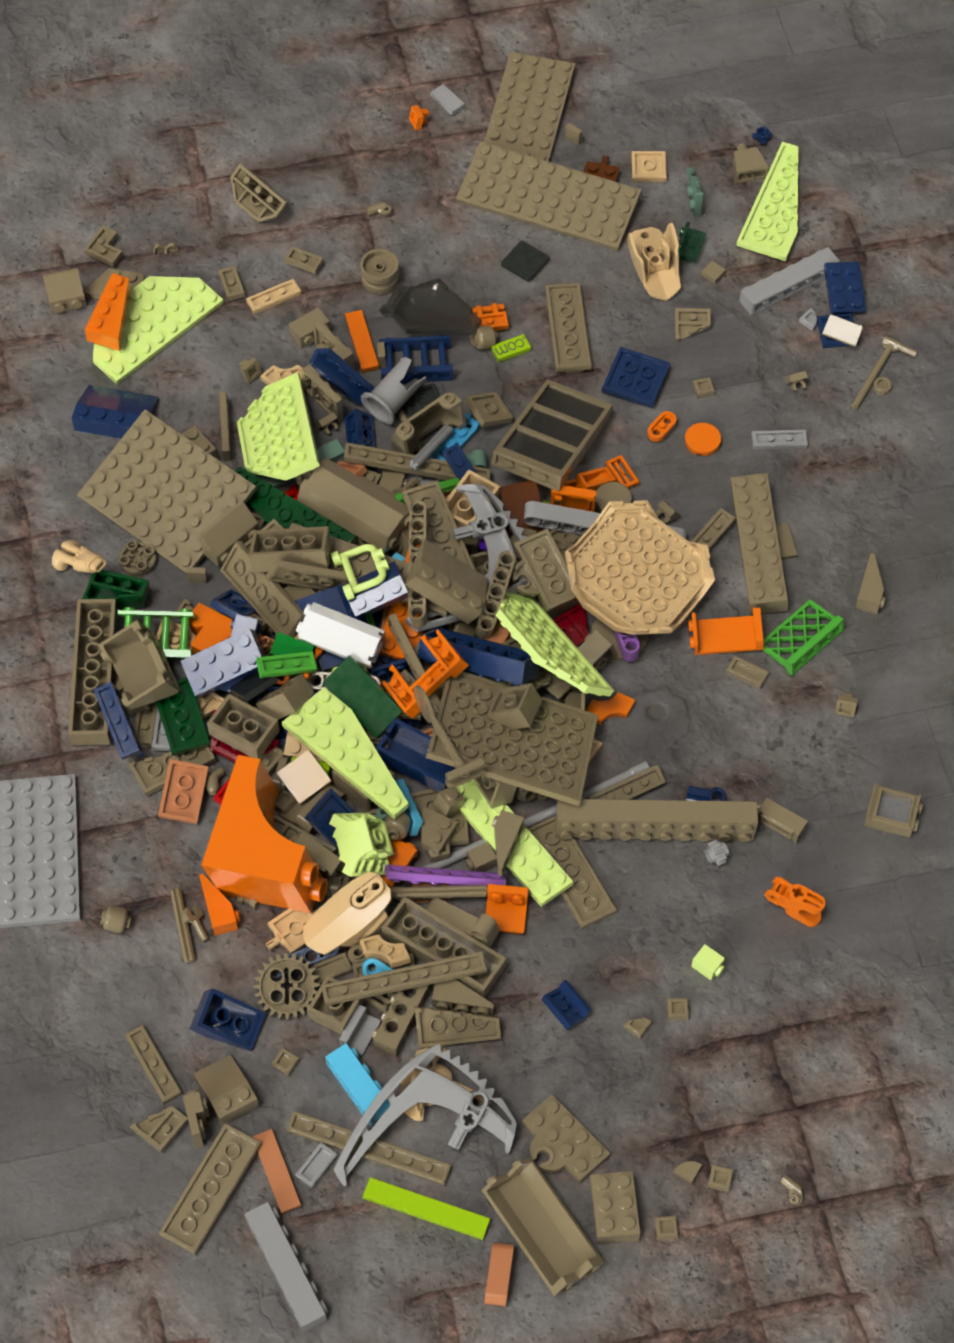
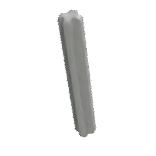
M448 424L444 425L410 461L409 466L414 470L419 469L452 434L453 427Z

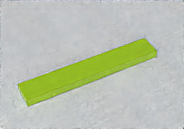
M371 1177L362 1196L364 1200L480 1240L484 1239L490 1223V1218Z

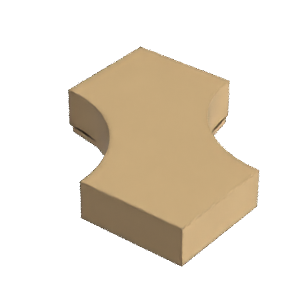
M273 365L260 376V379L269 385L298 372L303 385V368L296 365L292 368L282 369Z
M379 934L359 940L365 959L369 957L381 959L388 963L391 968L411 963L404 943L393 944L386 942Z

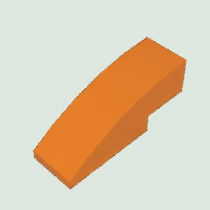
M606 466L579 473L575 479L566 481L564 486L596 491L601 485L607 482H615L616 479Z

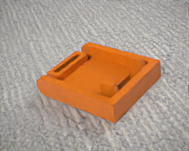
M564 485L559 492L551 490L550 504L594 512L595 490Z

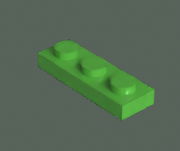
M313 651L257 657L256 659L260 678L312 673L317 670Z

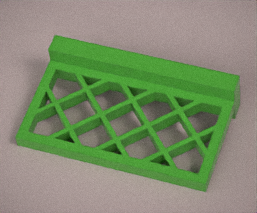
M809 599L763 639V651L786 667V672L793 676L844 631V619L839 615L833 616ZM812 607L816 610V614H805V611ZM827 618L830 620L828 624H819V619ZM803 619L804 625L792 626L794 620ZM805 619H817V624L806 625ZM804 630V636H793L792 631ZM806 630H817V634L806 636ZM790 631L791 636L779 637V633ZM791 641V647L780 648L779 642ZM793 641H804V645L802 647H793ZM769 642H777L778 648H769L766 645ZM791 652V656L785 660L780 656V653Z

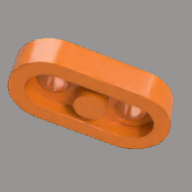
M670 411L662 412L649 425L647 430L648 438L653 442L662 441L676 426V415Z

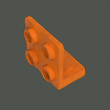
M488 884L486 914L497 922L499 932L524 934L528 888Z

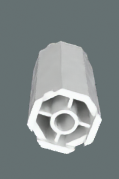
M315 602L312 605L307 604L304 610V615H306L304 621H300L296 629L299 640L345 659L351 655L358 664L371 669L372 663L376 662L383 642L380 639L381 637L385 638V630Z

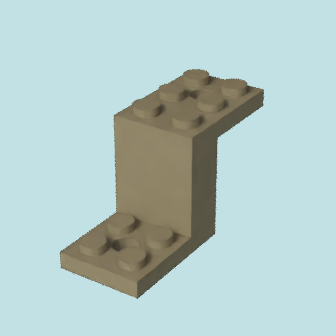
M319 320L313 323L315 346L318 349L331 348L354 369L353 351L346 347L337 335L334 336L327 325H323ZM308 364L302 369L304 391L328 415L334 412L337 416V419L334 421L339 424L343 421L344 412L341 395L338 392L335 393L332 390L335 387Z

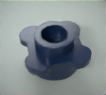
M759 127L756 133L752 134V138L757 139L761 144H766L767 140L773 136L766 127Z

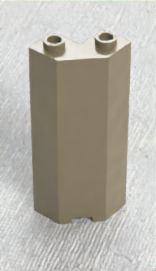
M328 458L320 461V466L312 470L314 472L308 480L304 479L301 483L297 501L365 542L376 546L377 549L382 548L384 553L394 549L398 544L399 532L409 527V511L407 506Z
M532 1158L526 1160L518 1159L511 1165L512 1169L507 1174L501 1176L494 1175L486 1181L487 1185L481 1191L552 1294L556 1296L573 1288L575 1282L582 1278L585 1280L605 1262Z

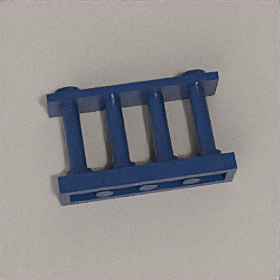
M450 335L379 339V342H384L386 368H381V381L393 369L392 352L403 351V357L411 359L410 351L421 350L422 366L411 367L410 364L405 377L400 381L401 384L408 383L415 378L420 380L423 377H426V382L453 381V364L447 365L446 349H451ZM439 349L440 365L429 366L428 350Z

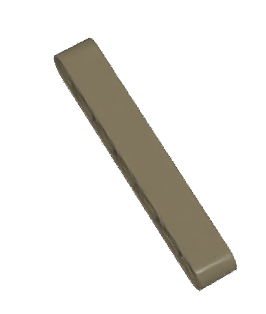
M422 500L413 501L409 507V573L419 551V548H416V546L421 544L423 539L429 541V514L426 504ZM408 587L409 617L413 626L420 628L428 622V599L422 596L421 599L415 600L416 597L422 595ZM416 614H422L418 618L414 617Z

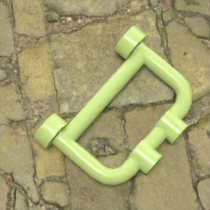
M364 544L340 554L338 551L330 553L335 567L343 565L350 584L344 585L342 588L348 601L355 598L354 594L382 583L387 576L386 571L390 570L382 548L377 549L372 544ZM364 552H371L379 575L358 584L349 558Z

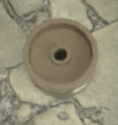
M374 249L365 253L360 262L362 286L367 291L379 295L393 291L399 283V262L397 257L386 249Z

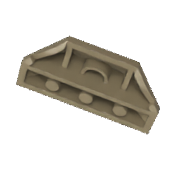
M242 164L238 165L230 177L235 203L259 223L277 218L288 204L279 192Z

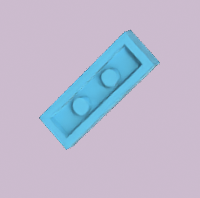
M397 779L395 782L408 801V808L404 811L411 820L408 833L410 836H417L420 827H422V816H420L416 803L413 801L404 780Z

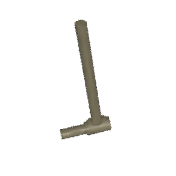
M885 336L882 341L883 348L885 349L856 396L851 408L854 410L858 409L891 351H901L912 357H916L918 351L903 345L900 341Z

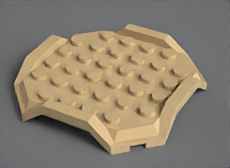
M648 500L634 501L633 503L609 501L596 521L565 552L571 589L582 607L613 631L631 635L674 632L698 605L715 581L713 568H711L709 562L710 553L708 545L690 542L658 519Z

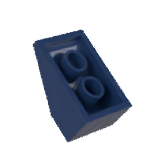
M211 988L204 991L189 1029L207 1038L252 1051L266 1013Z

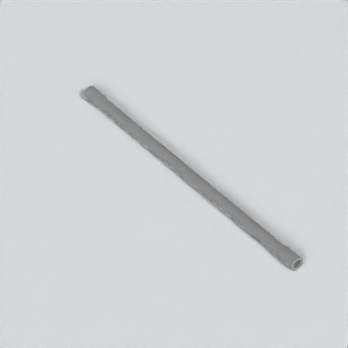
M646 761L631 767L629 770L583 791L581 799H587L588 796L650 767ZM557 804L525 818L524 825L526 828L555 816ZM480 839L451 853L447 859L437 860L423 867L442 869L467 857V851L486 842ZM401 880L405 887L412 884L409 881Z

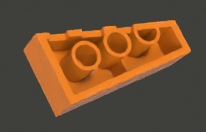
M112 273L85 327L86 341L120 351L126 319L125 315L130 296L129 278Z

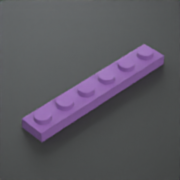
M385 864L384 869L386 878L392 882L406 880L414 884L428 882L432 885L446 883L450 886L486 885L488 887V884L506 886L504 875L501 877L498 876V873L387 864Z

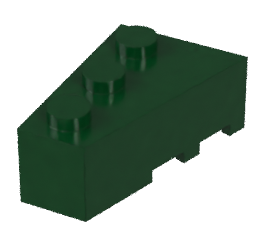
M102 569L100 572L92 573L82 599H116L118 609H124L125 607L145 608L151 593L149 580Z

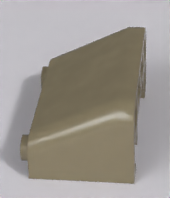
M445 393L401 423L390 437V444L393 450L414 455V452L418 450L415 442L442 424L444 426L448 424L449 426H456L458 430L467 426L462 400L454 393Z
M138 620L99 644L101 657L105 662L109 661L113 664L125 692L122 693L123 698H121V701L126 708L133 710L180 692L178 682L158 639L149 628Z

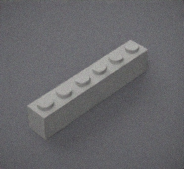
M829 247L818 250L815 254L804 257L799 262L790 264L785 269L779 272L776 271L771 276L760 279L751 286H746L741 290L740 302L752 316L825 279L824 264L840 262V260Z
M266 1202L245 1213L246 1221L303 1333L325 1322V1313L328 1310L323 1300L318 1301L315 1295L318 1291L314 1282H309L306 1278L308 1271L303 1262L299 1264L296 1258L299 1255L294 1244H289L287 1240L289 1234L285 1226L279 1225L277 1219L280 1217L276 1208H271L269 1203Z

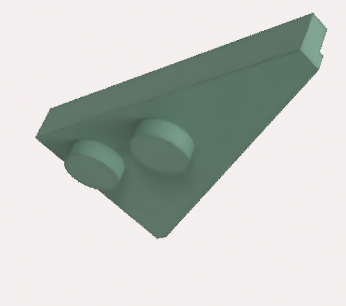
M686 167L689 185L687 186V196L691 197L689 207L690 210H693L694 217L701 216L703 191H701L697 176H694L695 171L693 167Z

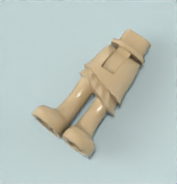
M74 540L64 541L61 544L62 550L56 549L52 557V565L59 571H64L71 565L78 572L95 573L100 572L106 565V560L102 556L92 552L87 547L80 546Z

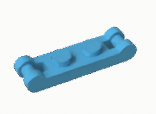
M466 413L467 426L461 430L455 427L452 430V434L429 458L446 461L441 456V452L457 442L462 449L481 429L479 422L473 419L472 415Z

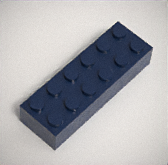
M439 627L420 635V637L426 635L430 640L438 636L436 630L441 631L468 663L469 666L464 672L471 671L480 677H493L495 681H508L514 686L523 685L539 676L540 665L535 664L531 660L532 657L522 649ZM420 638L418 658L425 659L424 661L428 663L438 661Z

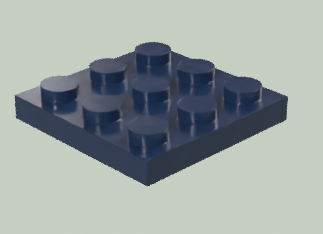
M620 347L602 386V392L653 408L671 363Z

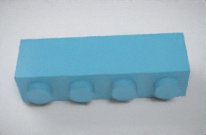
M345 1043L325 1056L326 1064L363 1115L382 1088L377 1080L373 1081L371 1079L368 1067L365 1064L361 1065L356 1050L353 1047L350 1049ZM388 1099L382 1103L368 1122L371 1128L390 1106Z

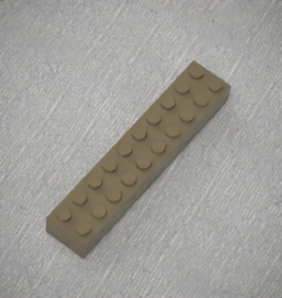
M581 799L579 806L557 800L555 814L556 838L560 837L563 840L574 837L582 840H589L591 838L610 840L614 838L624 841L630 839H640L642 841L660 839L661 841L679 839L681 841L700 840L703 842L710 840H719L721 842L739 840L740 842H748L754 840L758 825L757 802Z

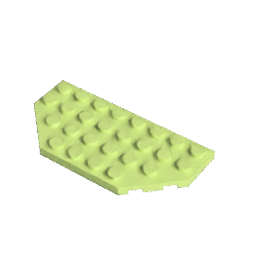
M149 276L130 290L120 351L94 343L93 363L118 385L223 304V299L200 278Z
M297 372L265 386L261 391V397L258 400L255 399L248 407L246 416L244 418L241 417L237 421L244 465L248 472L286 481L320 466L301 377Z
M506 591L496 616L501 621L500 624L509 630L511 637L521 644L522 650L532 657L531 660L535 664L542 666L585 694L592 693L598 696L612 695L614 689L533 597Z

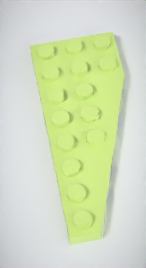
M786 142L781 143L740 233L736 246L782 261L787 260L798 232V146Z
M325 687L305 702L297 712L282 721V726L393 819H396L408 808V801L352 709Z

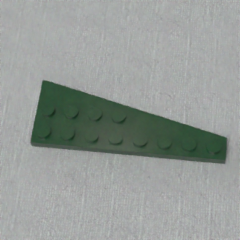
M241 466L235 470L236 473L258 488L247 502L267 523L275 519L284 529H289L292 523L306 528L328 526L330 536L352 544L358 539L339 525L291 498Z

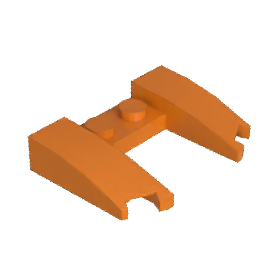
M436 630L438 636L430 640L426 635L420 637L438 661L415 683L410 685L393 665L389 668L394 673L390 682H382L403 712L412 719L421 712L414 696L415 686L420 685L427 697H429L450 676L456 678L469 666L439 630Z

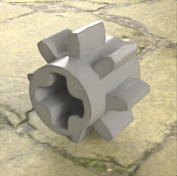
M713 840L708 843L705 855L710 863L714 862V864L716 863L719 866L726 862L725 859L729 856V850L724 842L720 843L717 840Z

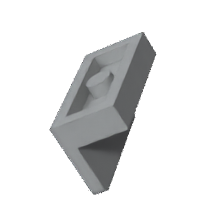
M359 1004L339 1038L340 1046L346 1043L350 1049L353 1047L359 1056H363L372 1040L375 1028L380 1026L381 1021L368 1015L366 1007Z

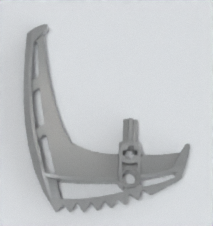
M458 485L456 491L466 495L477 519L469 522L468 526L452 529V535L455 540L470 536L477 539L484 538L488 554V572L485 575L487 577V595L500 553L510 551L515 555L505 527L509 526L517 541L525 539L527 536L521 535L523 528L516 526L518 519H510L511 511H503V502L485 485ZM489 499H490V500L492 501V503L495 505V507L497 508V510H498L499 513H496V511H495L494 507L492 506V504L490 503ZM494 520L501 522L502 526L495 525ZM515 559L513 570L518 563L517 559ZM518 578L515 584L507 588L506 591L517 593L516 587L526 585V579ZM428 612V619L439 616L438 614ZM449 613L450 616H447V618L443 617L428 621L425 626L420 628L413 626L410 617L405 619V623L412 630L421 632L461 621V619Z
M436 1044L411 1059L384 1085L362 1115L333 1170L342 1185L346 1186V1177L368 1148L393 1121L418 1102L440 1105L458 1113L457 1120L454 1123L457 1126L448 1142L449 1146L459 1150L468 1132L471 1133L478 1124L503 1141L504 1150L508 1154L511 1150L517 1123L501 1097H492L494 1088H485L487 1079H478V1070L469 1072V1063L460 1065L459 1055L450 1059V1050L447 1049L441 1052L440 1044ZM436 1055L440 1056L466 1074L478 1085V1089L468 1091L426 1066ZM414 1068L422 1070L415 1077V1079L397 1097H395L394 1089L405 1079V1077ZM478 1094L482 1095V1103L474 1105L472 1103L473 1097ZM388 1099L390 1106L372 1129L368 1131V1122L382 1103ZM493 1100L506 1113L511 1123H507L487 1105L488 1101ZM470 1114L472 1121H467V1124H465L463 1116ZM359 1136H362L363 1141L361 1142L360 1146L356 1150L348 1165L344 1167V1164L350 1152L352 1151L355 1143L357 1142Z

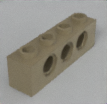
M432 984L393 993L390 1000L391 1006L389 1010L384 1011L381 1017L382 1024L379 1028H375L372 1035L375 1048L397 1057L416 1019L414 1006L422 1007L432 988ZM408 992H413L415 994L413 997L405 996V994ZM400 1009L406 1011L403 1015H399L396 1012ZM390 1027L397 1028L395 1032L387 1031Z

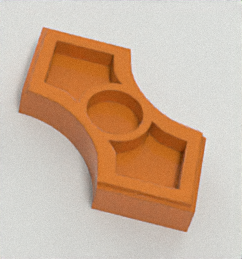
M618 692L613 698L606 701L592 699L586 711L597 714V724L602 725L605 720L611 717L627 718L635 704V699Z

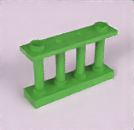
M130 607L118 610V615L125 618V627L133 623V618H144L143 625L151 630L152 618L163 619L161 648L167 660H183L195 654L187 647L189 619H197V615L192 610L180 609V612L135 611V608ZM170 619H181L180 647H178V650L170 649L171 647H169Z

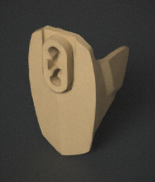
M673 223L668 224L664 234L659 229L653 227L628 233L627 245L631 259L650 297L668 301L681 289L679 278V243Z
M368 872L352 880L337 891L303 926L305 944L317 953L327 955L339 946L352 947L360 944L359 940L378 934L381 936L382 926L388 920L385 909L392 900V890L377 873ZM379 884V888L374 890L375 885ZM364 897L363 901L358 903L359 898Z

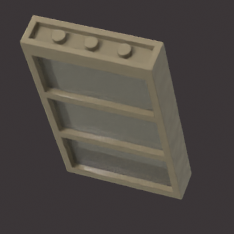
M547 379L495 448L491 465L559 492L609 421L613 404Z

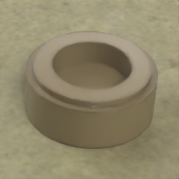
M878 377L874 381L873 390L879 395H886L890 392L892 383L886 377Z

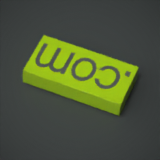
M524 334L495 344L491 347V350L499 363L531 351V346Z

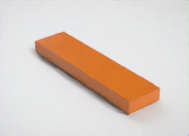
M362 310L345 313L346 323L361 372L379 369Z

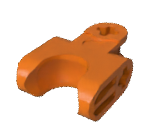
M774 877L772 880L774 885L771 889L766 890L764 893L765 897L775 905L783 907L786 914L809 927L817 926L821 921V912L825 907L823 896L803 885H792L781 877Z

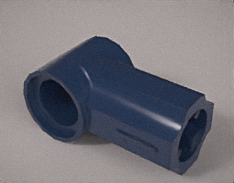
M688 787L686 801H714V798L726 801V793L722 788Z

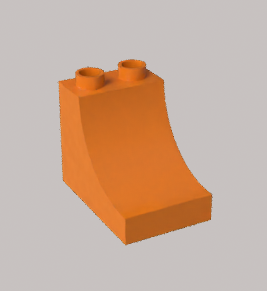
M238 755L201 866L215 887L224 896L232 898L241 897L255 900L261 904L311 914L315 901L322 902L325 898L328 885L327 879L323 878L319 871L318 863L313 861L305 846L286 839L276 831L274 810L279 791L261 759Z

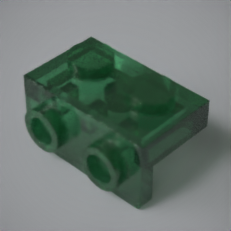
M686 222L685 227L681 228L679 237H681L678 240L679 259L696 263L706 238V232L691 229L690 222Z

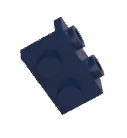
M378 655L376 662L372 663V668H368L370 675L383 679L393 673L389 670L391 665L395 666L400 673L409 669V665L406 659L396 660Z
M567 980L562 981L559 988L545 994L541 999L566 1030L584 1022L591 1011L588 1004Z

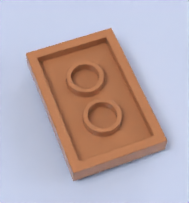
M173 759L169 760L158 813L159 818L197 825L209 766Z

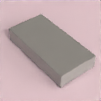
M444 84L430 92V97L452 116L465 108V103Z
M320 1142L295 1174V1177L313 1189L336 1160L338 1154Z

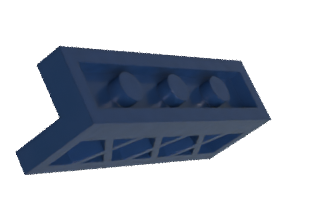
M331 348L316 349L308 363L356 406H361V395L363 393H370L375 388Z
M354 409L345 416L347 443L376 448L373 415L359 409ZM362 418L367 420V426L362 420ZM363 431H364V432L366 433V435L368 436L369 441H368V440L366 439V437L364 436ZM370 466V471L378 473L377 467Z
M109 682L94 689L121 759L124 760L135 754L139 758L145 756L127 710L121 701L118 688L112 682Z

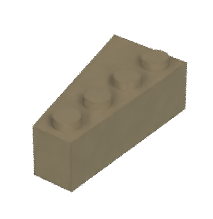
M597 630L589 633L585 637L583 644L580 647L577 646L579 651L596 670L600 669L602 671L607 666L606 662L610 658L614 660L618 656L613 645ZM551 674V681L548 685L544 686L545 690L560 703L565 702L566 696L569 693L579 690L565 680L558 678L555 674Z

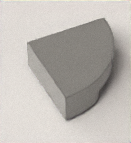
M812 308L799 318V322L811 331H814L817 324L816 313Z

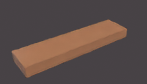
M272 1129L252 1136V1138L262 1143L257 1152L281 1215L300 1208L299 1198Z

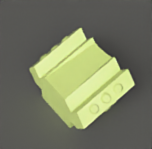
M370 813L333 814L329 824L336 828L332 837L335 838L339 849L340 857L338 860L346 863L342 872L350 877L361 876L368 872L385 875V864L389 865L387 857L394 854L385 822Z

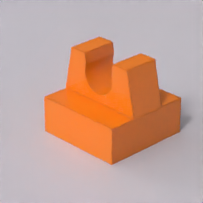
M418 105L411 106L409 120L415 130H420L422 125L428 122L426 116L430 114L428 109H420Z

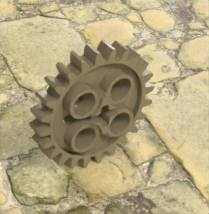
M285 953L284 958L281 959L280 955L276 954L275 961L269 957V965L262 963L264 971L257 970L261 977H254V980L259 982L258 985L253 986V989L259 990L254 996L261 997L258 1005L265 1004L263 1011L270 1009V1016L276 1012L278 1013V1019L281 1018L282 1014H285V1018L288 1020L290 1014L295 1019L297 1018V1012L305 1015L304 1008L309 1007V1002L313 1000L312 996L317 993L314 988L320 987V984L314 983V980L318 979L319 976L312 975L315 968H308L310 961L305 964L302 963L303 956L296 960L295 953L291 958H288V954ZM285 968H288V983L292 985L289 988L288 1005L285 1004V988H281V985H284ZM295 970L302 973L303 977L299 981H294L291 978V973ZM273 971H278L282 974V979L275 982L270 978V974ZM277 991L282 994L283 998L280 1002L272 1001L271 994ZM294 991H300L303 994V999L296 1002L292 999L291 994Z

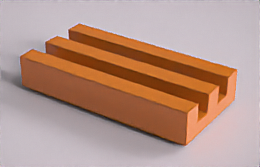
M622 455L605 462V466L611 471L616 482L625 485L629 489H632L634 485H639L640 481ZM617 461H619V462L621 463V465L623 466V468L625 469V471L627 472V474H628L629 477L631 478V480H632L631 482L629 481V479H628L627 476L625 475V472H624L623 469L619 466V464L617 463Z

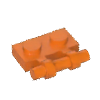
M491 303L490 306L481 307V305H477L475 308L468 309L469 315H473L471 316L473 330L476 327L487 325L491 326L494 331L509 329L504 304Z

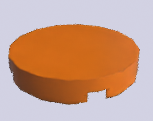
M708 423L693 424L685 433V445L690 452L696 455H711L718 450L721 443L719 430Z

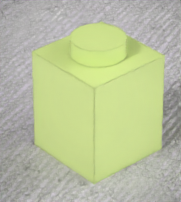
M704 944L693 958L691 967L712 981L715 976L719 977L723 972L725 958Z

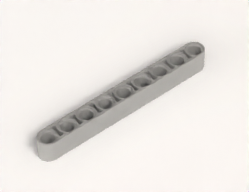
M529 501L525 504L524 523L529 526L583 535L601 513ZM669 526L686 539L687 532L685 529Z

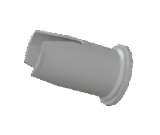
M402 357L370 393L365 392L361 395V401L366 410L375 419L387 425H391L394 422V414L426 382V377H423L420 380L415 378L404 386L400 383L412 362L407 357Z

